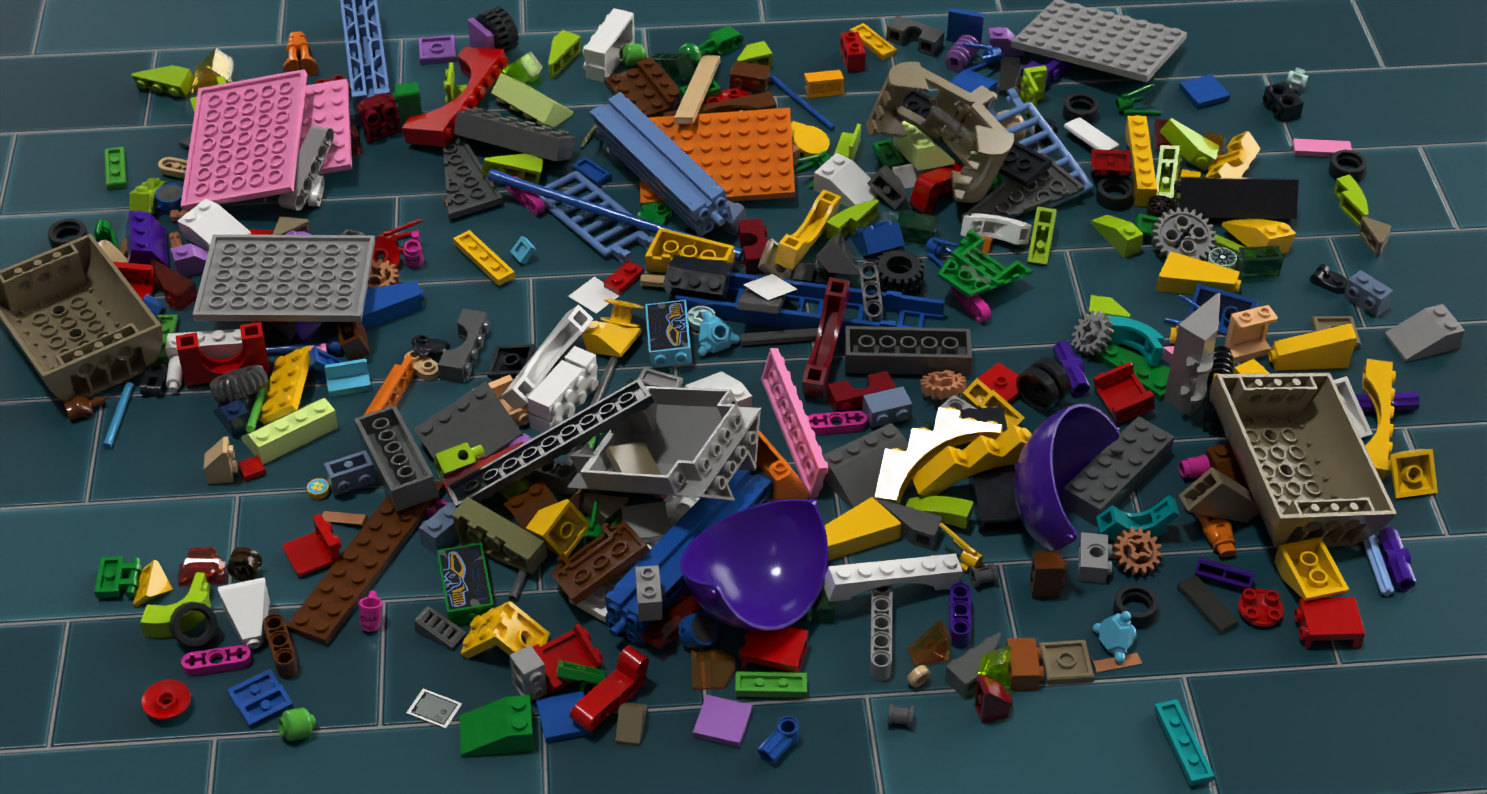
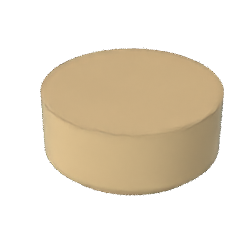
M920 665L908 675L907 682L913 688H917L929 679L930 671L925 665Z

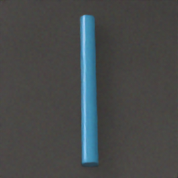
M127 382L123 389L103 443L105 449H111L134 387L131 382Z

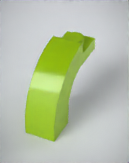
M196 572L188 594L181 601L166 606L147 604L140 621L144 637H173L169 626L170 618L174 610L183 603L199 602L211 608L209 598L210 583H207L205 573ZM196 610L185 613L180 619V630L182 633L198 625L205 618L204 614Z

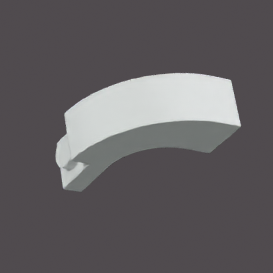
M971 213V216H964L960 235L966 237L970 229L979 236L1001 239L1013 244H1028L1032 225L996 215Z

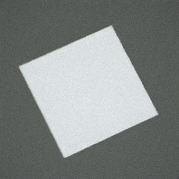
M774 274L743 284L767 300L797 290V288Z
M593 277L569 295L570 298L595 313H598L610 304L605 302L604 299L615 300L620 296L604 288V283L596 277Z

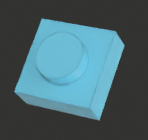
M521 236L510 252L520 263L526 264L536 248L527 238Z

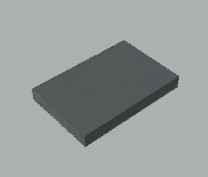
M746 287L738 300L737 309L777 314L786 299L787 293L767 300Z

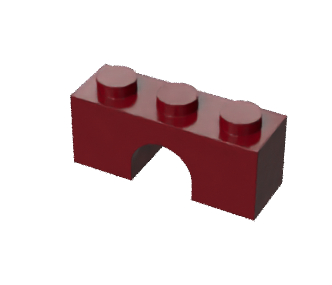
M761 218L738 220V239L740 248H743V263L746 274L764 273L758 268V265L769 239H766L767 227L763 226Z
M883 371L867 375V386L865 389L853 388L848 380L828 384L827 401L833 413L861 411L864 395L896 387L888 372Z

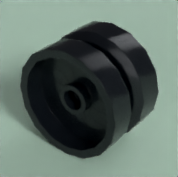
M1043 357L1035 361L1017 377L1016 387L1022 400L1035 411L1047 412L1070 393L1071 382L1065 369L1053 359Z

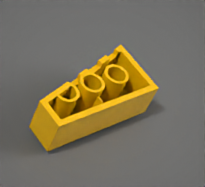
M659 228L645 255L647 272L666 273L667 266L674 255L730 264L735 263V252L732 245L664 228Z

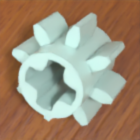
M1296 68L1295 72L1290 70L1286 84H1289L1292 90L1298 92L1299 88L1304 89L1308 76L1304 75L1305 70Z

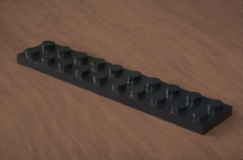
M908 90L901 105L925 119L932 107L929 101L930 96L915 90ZM921 130L923 133H925V134H927V135H929V136L935 138L936 140H938V141H940V142L946 144V143L943 141V139H942L943 137H942V136L939 137V138H936V137H934V136H932V135H930V134L924 132L923 130ZM1014 141L998 173L1028 187L1053 165L1051 159Z
M640 378L449 485L447 489L456 508L466 497L480 502L483 499L492 497L497 491L510 487L515 481L531 475L534 470L541 466L549 465L557 457L570 453L573 448L589 442L594 436L605 433L617 423L628 420L633 414L646 410L651 404L655 403L653 397Z

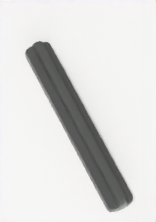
M818 328L740 334V343L742 346L814 341L816 340Z

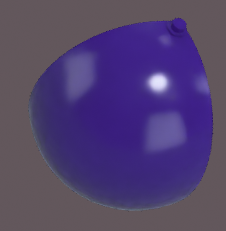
M1089 404L1072 405L1047 418L1028 438L1016 464L1014 475L1016 508L1027 532L1045 551L1059 550L1076 540L1078 534L1068 520L1060 503L1063 489L1096 456L1118 440L1121 434L1120 429L1114 425L1106 414Z
M786 499L759 504L729 515L700 533L687 546L680 561L684 581L695 601L716 620L728 626L747 631L781 629L803 617L812 607L821 591L828 563L827 535L823 519L817 508L818 502L815 499Z

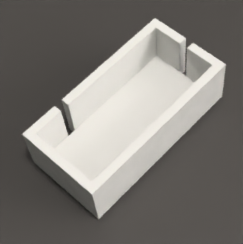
M614 8L606 16L603 24L599 25L597 32L591 36L589 43L583 48L585 58L583 69L587 79L604 83V78L611 76L621 62L619 60L620 48L626 43L635 42L634 13Z
M574 346L564 357L565 361L561 360L529 395L527 400L528 411L530 412V428L543 433L573 416L578 406L585 402L587 396L592 391L596 390L598 386V366L595 354Z

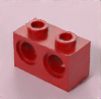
M859 32L841 33L840 53L847 72L865 71L866 52Z

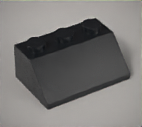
M674 255L667 266L663 287L667 294L726 302L734 264Z

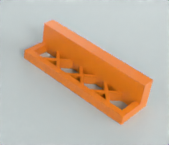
M407 355L401 365L395 364L364 415L398 404L415 375L413 356Z

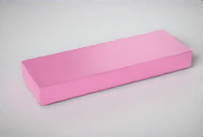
M1293 139L1292 142L1294 156L1331 158L1339 150H1352L1350 141Z

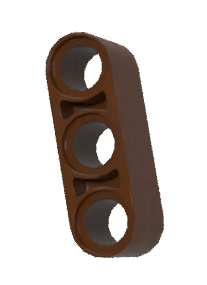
M277 613L267 615L264 618L263 625L276 672L280 678L290 679L297 674L298 666L285 620L282 615Z

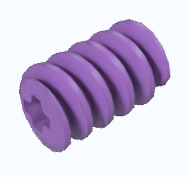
M963 35L958 39L945 56L944 61L948 69L954 72H961L979 48L963 46V43L979 44L976 38L970 35Z

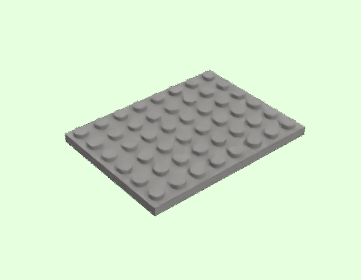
M1054 0L1012 40L1011 47L1148 82L1186 40L1187 32L1181 31L1179 28H1168L1162 24L1148 23L1146 20H1136L1129 16L1116 15L1110 11H1099L1094 7H1083L1078 3L1071 4L1064 0Z
M213 234L192 314L193 320L362 322L375 247V236Z

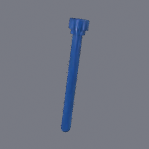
M339 337L323 342L326 343L329 352L343 354ZM323 343L266 346L267 355L292 353L294 350L305 346L314 345L317 347Z

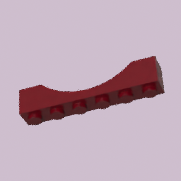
M829 277L815 344L809 361L806 364L802 380L803 395L824 397L850 295V280Z

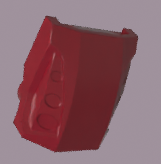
M391 94L374 95L363 99L357 106L367 144H371L372 141L388 135L402 132L395 98Z

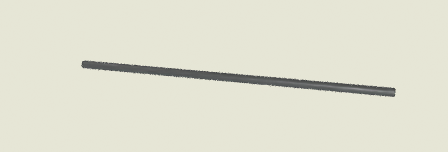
M610 357L590 406L602 400L619 357ZM573 448L572 451L569 453L568 458L565 462L566 464H569L572 467L574 466V464L570 458V455L575 448ZM553 490L554 497L559 501L562 493ZM519 570L508 596L510 601L515 602L528 575L527 572Z

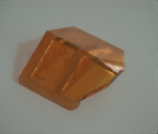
M724 649L691 650L692 690L725 689L728 680L735 670L734 656Z

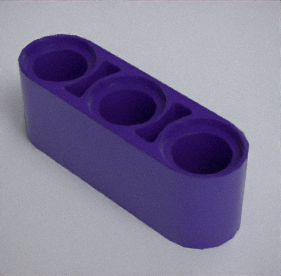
M957 582L950 588L949 643L954 648L963 649L969 645L971 589L967 584Z

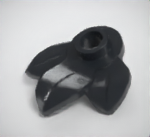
M417 335L411 340L414 352L422 357L427 356L429 352L443 355L444 350L450 347V344L446 341L429 339L425 335Z

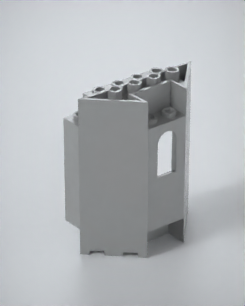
M645 386L655 403L651 404L646 410L633 414L628 420L612 426L594 452H592L587 442L577 446L570 455L578 473L568 485V488L735 501L728 482L737 470L756 471L761 408L738 407L731 389ZM644 442L662 475L616 472L605 451L608 446Z

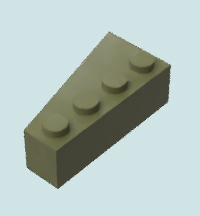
M466 497L451 514L460 545L462 546L482 543L484 555L530 574H533L548 557L545 543L542 539L469 497Z

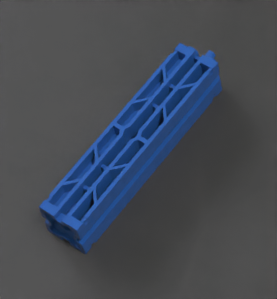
M737 470L728 482L735 501L700 498L650 549V552L644 555L614 586V590H610L605 596L606 623L610 628V634L613 637H617L619 633L626 632V637L631 642H636L644 647L649 642V638L653 637L692 596L684 581L680 567L681 557L687 546L705 529L723 518L749 507L771 502L768 496L771 494L772 481L759 474L752 476L749 470ZM659 565L662 620L639 621L635 567Z

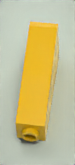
M1170 251L1158 276L1156 291L1194 295L1198 283L1234 293L1239 291L1242 281L1238 280L1240 271Z
M1345 324L1274 341L1272 350H1269V361L1273 363L1275 371L1349 368L1357 339L1352 324Z
M873 497L867 499L824 525L828 542V561L899 539L901 522Z

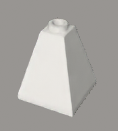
M265 577L218 587L224 613L242 644L249 649L260 647L264 643L265 637L263 621L268 615L270 605Z

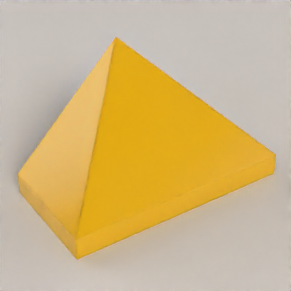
M153 560L142 569L139 577V589L136 590L133 606L138 607L173 590L158 561Z

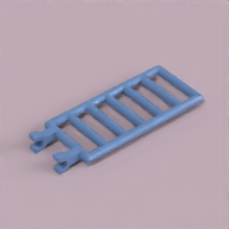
M1014 87L1007 90L1009 96L1006 97V101L1012 104L1014 109L998 115L992 105H990L988 111L999 123L1029 111L1033 118L1006 130L1009 133L1015 134L1039 124L1043 130L1042 132L1023 139L1018 143L1028 146L1048 137L1053 145L1037 152L1049 155L1059 151L1063 158L1055 161V163L1060 167L1068 164L1074 171L1069 174L1075 179L1079 178L1085 186L1084 191L1043 206L1044 208H1053L1094 188L1092 182L1033 103L1027 102L1024 104L1018 97Z
M574 171L544 186L555 190L576 179L580 184L562 193L573 196L588 188L592 193L580 199L591 202L600 198L604 202L599 205L611 207L612 209L632 215L578 171ZM540 196L546 209L603 256L614 255L621 265L625 264L629 260L627 257L631 256V252L622 248L638 241L648 251L654 237L648 236L650 231L636 227L639 231L608 247H604L601 244L602 242L633 226L622 223L593 238L589 233L609 224L614 219L603 217L581 228L578 223L596 214L585 211L570 219L566 214L577 209L576 207L566 205L558 209L555 204L559 203L558 201L547 200L545 197Z

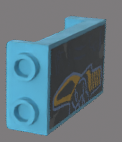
M686 300L645 304L651 367L691 364L692 354Z

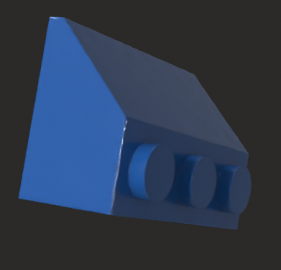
M1198 283L1192 302L1201 307L1214 295L1220 293L1218 332L1227 334L1231 314L1257 308L1259 303L1255 299ZM1190 306L1187 317L1195 312L1196 309Z

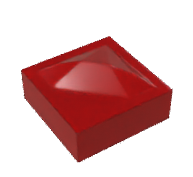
M258 455L237 462L238 469L245 482L266 475L265 468Z

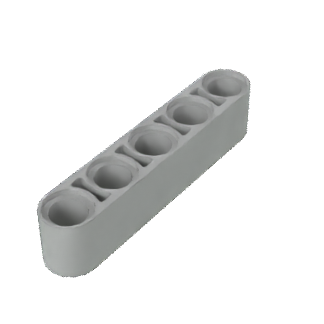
M313 125L309 129L298 153L294 192L279 195L280 207L293 210H301L304 207L334 140L332 128Z
M892 584L871 589L870 676L876 681H885L891 674Z

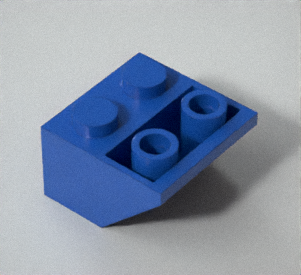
M891 220L855 230L856 234L850 235L852 242L862 257L905 245L899 222L892 224Z

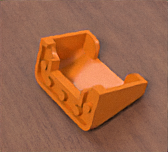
M759 431L756 468L760 467L773 482L774 501L786 499L808 500V487Z

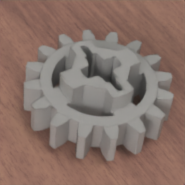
M1092 311L1090 316L1087 313L1084 315V320H1078L1080 324L1079 326H1074L1076 332L1072 333V336L1075 337L1072 343L1076 345L1075 348L1085 355L1088 353L1094 355L1095 351L1100 353L1101 347L1106 348V342L1112 340L1109 335L1114 333V330L1111 329L1114 325L1110 321L1111 318L1100 311L1097 313Z

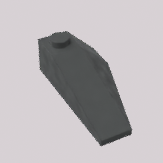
M838 232L816 255L818 259L816 263L823 271L826 269L829 273L858 275L860 273V267L856 265L858 262L854 258L855 255L851 247Z

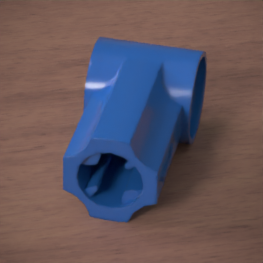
M785 716L779 719L777 728L757 749L758 754L765 762L775 764L788 748L798 743V721L792 716Z

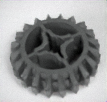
M260 365L243 367L213 379L209 384L210 391L216 402H229L249 396L265 388L268 384V377Z

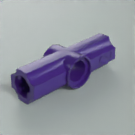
M1066 340L1059 341L1053 346L1054 355L1070 378L1072 394L1083 396L1090 389L1084 374L1083 361L1080 357H1076L1070 343Z
M1418 392L1395 393L1394 400L1391 401V406H1394V413L1400 410H1418L1420 405ZM1355 394L1363 412H1375L1374 405L1367 394Z
M1385 527L1377 535L1382 549V558L1386 569H1389L1395 587L1400 589V591H1408L1410 588L1415 587L1416 579L1410 566V551L1408 548L1403 547L1397 530H1394L1393 527Z

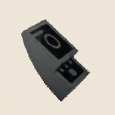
M536 344L496 346L487 377L497 380L510 375L514 380L537 351ZM561 358L557 360V362L553 365V367L547 373L545 378L560 363Z

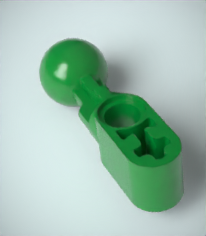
M727 26L709 34L706 41L702 42L699 46L693 43L682 45L678 51V58L682 64L694 66L700 61L703 54L718 53L722 55L739 48L744 41V36L733 27Z

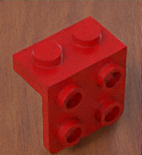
M1091 150L1090 173H1095V176L1106 177L1109 174H1114V176L1126 177L1133 172V168L1130 167V151Z
M113 261L141 299L145 297L146 293L150 296L152 295L157 284L153 265Z
M321 513L312 516L315 532L283 544V550L298 576H304L330 566L340 558L339 549L342 548L340 539L337 535L333 536V529L329 520L325 521Z

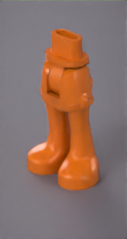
M301 31L291 32L287 38L288 43L285 50L288 53V59L283 65V72L300 70L297 56H301L302 70L305 69L307 76L315 75L318 71V65L309 54L311 46L307 42L306 35Z
M1195 514L1203 527L1204 535L1213 546V549L1218 551L1221 557L1234 556L1237 551L1235 549L1236 541L1233 536L1232 525L1226 519L1212 517L1213 521H1211L1206 515Z

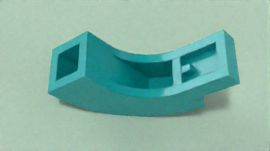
M1107 315L1114 324L1111 327L1114 333L1109 335L1112 340L1106 343L1123 344L1133 347L1144 355L1150 366L1159 365L1160 359L1164 354L1162 347L1164 338L1159 332L1144 323L1130 318Z
M1169 495L1149 510L1140 513H1126L1112 505L1099 514L1096 520L1100 534H1106L1108 539L1115 541L1123 530L1128 533L1130 527H1133L1135 532H1137L1139 527H1142L1145 534L1148 530L1151 531V538L1159 537L1169 531L1167 524L1180 516L1175 498Z

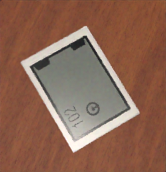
M422 689L406 713L447 728L462 703Z

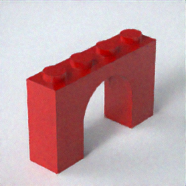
M261 322L240 325L242 349L235 356L227 359H213L206 356L200 348L197 332L177 335V352L185 386L209 383L229 371L253 365H260L266 373H269L270 367Z

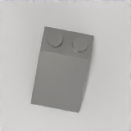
M1444 304L1423 309L1385 332L1384 336L1405 362L1459 349L1465 330Z

